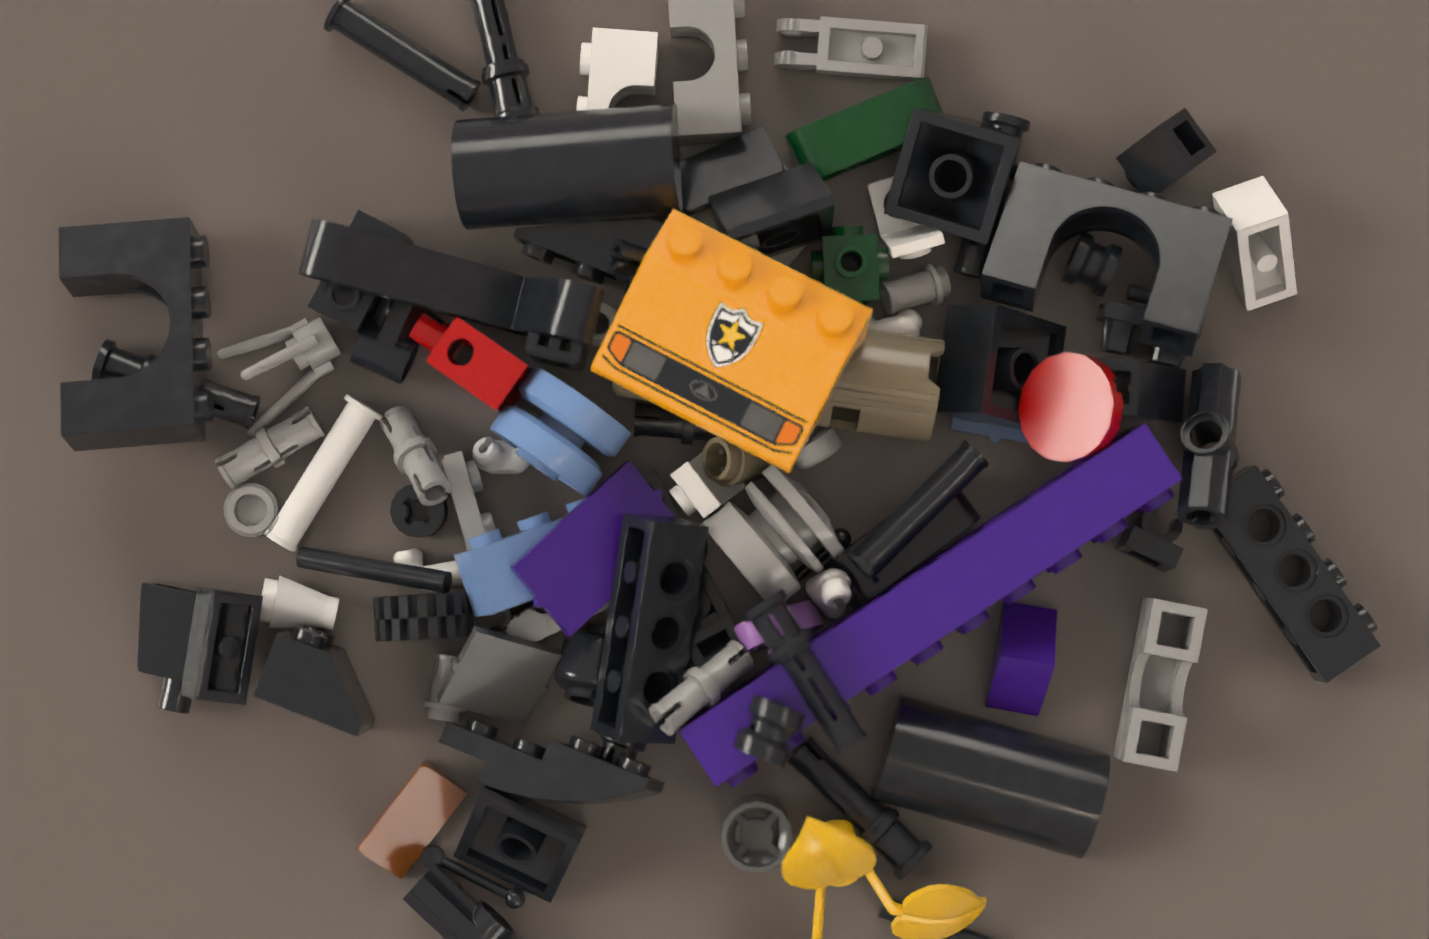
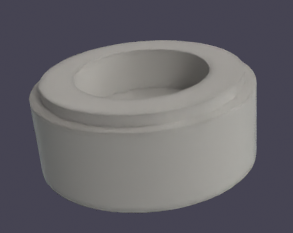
M827 427L809 437L794 464L797 470L804 471L815 466L842 447L843 441L836 429Z
M246 483L234 488L224 503V517L228 526L235 533L245 537L265 535L266 530H269L281 510L276 494L268 487L256 483Z

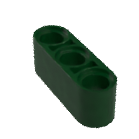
M926 77L799 127L788 133L785 139L796 166L811 161L824 182L901 151L914 107L943 113L930 78Z

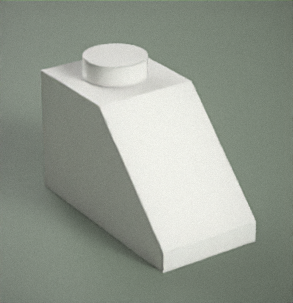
M1264 176L1212 193L1214 210L1219 212L1221 216L1233 219L1224 254L1245 310L1250 311L1296 295L1297 286L1289 214Z

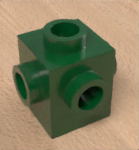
M864 226L833 227L832 236H822L820 250L811 251L812 280L822 283V285L862 305H876L880 300L879 280L889 279L887 247L878 248L877 234H864ZM843 259L854 260L858 265V271L848 272L844 270L841 266V261Z

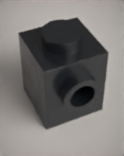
M1184 108L1158 125L1117 156L1116 159L1125 170V175L1133 187L1140 192L1159 194L1217 151L1187 109Z

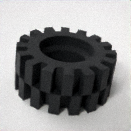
M466 592L373 597L375 641H411L468 637L473 630V611Z

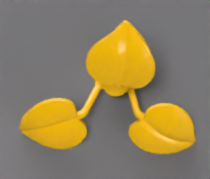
M808 817L797 841L786 854L781 866L783 878L790 885L803 889H816L811 939H822L826 887L829 885L835 887L847 886L864 875L887 911L891 915L897 916L891 923V930L895 936L902 939H943L949 937L971 924L984 910L987 902L986 896L979 897L969 889L949 884L929 885L909 894L902 904L895 902L873 870L877 859L874 849L867 842L856 836L853 824L846 820L822 822Z

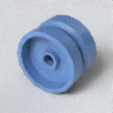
M534 365L518 389L522 399L541 414L540 417L536 419L516 406H505L491 425L490 430L513 448L519 447L515 454L555 482L559 479L567 486L587 497L603 473L600 465L580 450L582 445H586L604 457H616L631 436V433L586 397L555 376Z

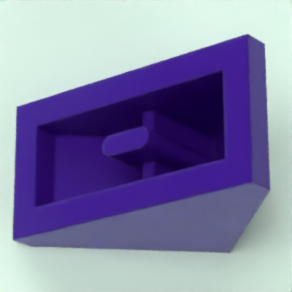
M1005 602L1002 604L985 707L1039 716L1055 667L1057 610L1016 602L1012 604Z

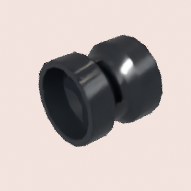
M755 693L748 708L751 715L749 719L750 726L739 729L732 746L762 761L784 768L790 754L786 741L787 739L790 740L792 734L800 731L806 715Z

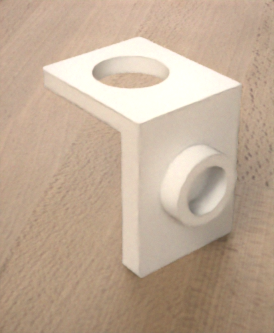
M894 176L868 183L867 189L881 243L884 248L887 247L888 253L892 258L899 256L900 259L917 258L932 251L931 247L945 243L943 232L901 218H895L884 213V199L891 189Z

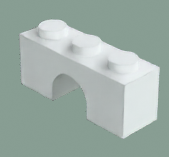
M593 28L592 43L582 42L580 54V75L589 76L588 97L578 96L576 111L614 108L621 99L633 94L655 95L659 49L658 32Z

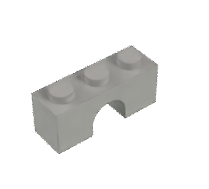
M668 0L671 38L694 37L700 39L710 47L714 55L713 65L704 76L696 80L673 82L674 103L677 105L679 144L728 141L740 136L741 126L751 125L750 93H739L738 72L748 71L747 40L736 39L735 18H745L744 0Z
M1143 597L1113 757L1123 762L1174 772L1178 771L1187 717L1183 715L1184 690L1190 668L1193 663H1198L1208 609Z

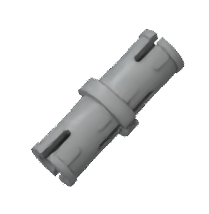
M307 405L304 409L269 429L263 426L256 430L254 438L235 450L216 458L215 463L228 486L234 489L249 480V478L273 465L275 468H279L286 464V457L307 444L326 436V432L313 409Z
M397 406L389 409L384 413L387 419L381 418L380 427L393 447V460L401 473H406L421 504L433 506L443 502L447 498L446 493H451L452 485L436 459L438 453L434 443L430 438H425L410 408Z
M731 640L726 644L725 648L701 668L694 666L683 675L685 681L659 702L649 707L650 715L655 723L660 721L670 711L675 710L673 714L666 718V722L661 725L660 729L671 736L703 707L712 708L721 700V692L754 668V661L749 652H746L732 665L729 664L738 656L737 653L744 648L739 642Z

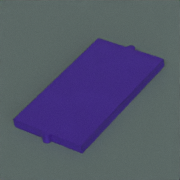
M625 461L510 566L511 570L535 597L533 600L534 606L538 608L543 607L566 636H572L611 598L623 513L675 517L661 500L662 492L660 490H653L630 461Z

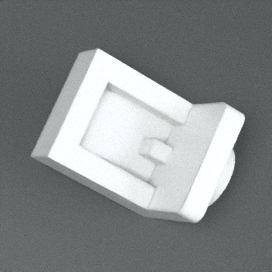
M700 453L689 463L687 461L671 474L677 485L670 489L669 492L688 517L695 511H698L705 519L740 492L745 484L741 483L724 487L716 481L709 479L703 470L702 453Z

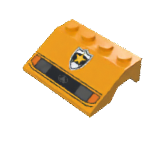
M673 209L647 251L593 361L591 371L790 473L817 425L853 352L864 341L873 310Z

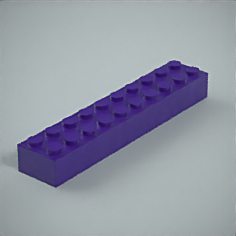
M1146 423L1127 428L1115 436L1110 445L1100 453L1093 454L1090 458L1084 459L1087 461L1075 463L895 581L861 607L851 610L813 635L811 638L814 643L810 647L832 682L838 688L850 710L852 708L847 700L864 689L872 696L886 688L898 678L893 671L909 659L916 666L925 662L944 648L940 639L953 630L964 635L990 618L985 610L999 600L1002 603L1012 604L1036 588L1032 580L1036 575L1044 570L1047 573L1053 571L1054 574H1057L1082 557L1078 548L1089 540L1093 544L1098 541L1102 544L1122 532L1129 526L1124 517L1136 510L1138 514L1143 511L1149 513L1173 498L1175 495L1170 487L1182 480V477ZM794 655L800 667L805 669L806 666L799 655ZM772 662L722 695L721 700L712 708L704 707L679 728V732L715 787L727 781L730 787L733 788L759 770L756 762L758 758L732 746L739 729L750 726L749 719L751 715L748 708L755 693L806 715L800 731L792 734L790 740L787 739L786 741L789 750H792L805 740L801 731L817 721L782 664L776 666ZM812 677L808 678L831 716L837 719V715Z

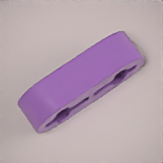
M812 600L788 605L802 629H809L812 633L824 626L818 609ZM769 614V618L773 622L774 626L776 627L782 637H785L783 630L777 623L774 616L772 614ZM743 621L733 628L739 643L744 647L742 649L744 654L768 648L752 622Z

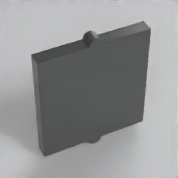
M474 626L459 656L453 657L450 660L452 669L437 695L438 702L524 725L540 695L547 694V683L562 657L561 651L557 648Z

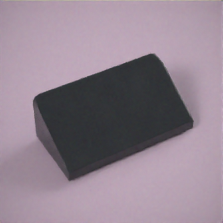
M765 126L680 161L683 213L689 217L711 208L708 196L785 170Z
M198 587L181 687V694L194 700L246 705L263 596L209 587Z

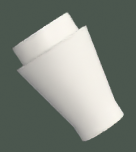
M279 576V580L265 578L261 594L263 601L259 621L269 623V628H296V626L304 627V625L314 628L333 630L339 598L327 596L283 576Z

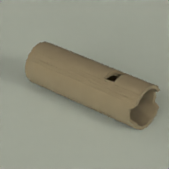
M868 329L864 341L853 352L834 386L816 426L929 442L934 427L940 388L934 384L939 356L944 354L945 341L942 339ZM612 382V390L616 396L649 401Z

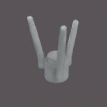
M321 317L309 323L304 318L290 327L251 338L218 351V357L226 359L288 340L285 342L287 348L244 369L241 372L243 380H249L292 358L300 370L308 366L312 368L252 425L250 430L248 429L247 434L249 437L254 438L256 430L263 426H269L320 377L335 370L330 360L341 355V352Z

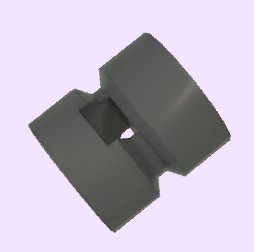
M758 794L743 796L732 803L723 816L721 826V840L724 853L732 864L743 871L762 873L773 870L783 862L786 854L791 849L793 834L788 814L781 804L769 796Z

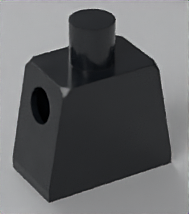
M156 582L142 583L140 593L138 671L163 677L157 708L189 714L192 699L181 694V687L197 591Z

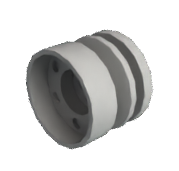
M771 464L761 472L775 490L771 497L767 499L753 482H749L745 489L756 508L747 516L736 505L727 501L701 524L709 527L708 533L764 600L779 590L784 589L788 595L785 599L786 601L801 589L799 581L790 567L793 562L799 559L809 569L818 574L824 567L811 552L810 548L818 542L834 560L844 553L845 550L837 539L831 524L832 521L798 481L781 473Z

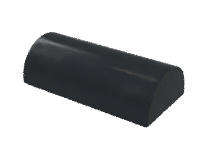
M675 103L457 120L454 124L451 143L453 187L459 217L464 228L467 230L670 215L673 209L683 213L677 105Z
M900 694L871 797L874 800L1081 859L1091 844L1102 812L1109 781L1110 757L1102 752Z

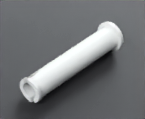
M346 394L344 397L347 401L346 406L271 527L265 532V535L272 541L292 552H295L298 548V543L375 419L380 421L383 418V415L349 394Z

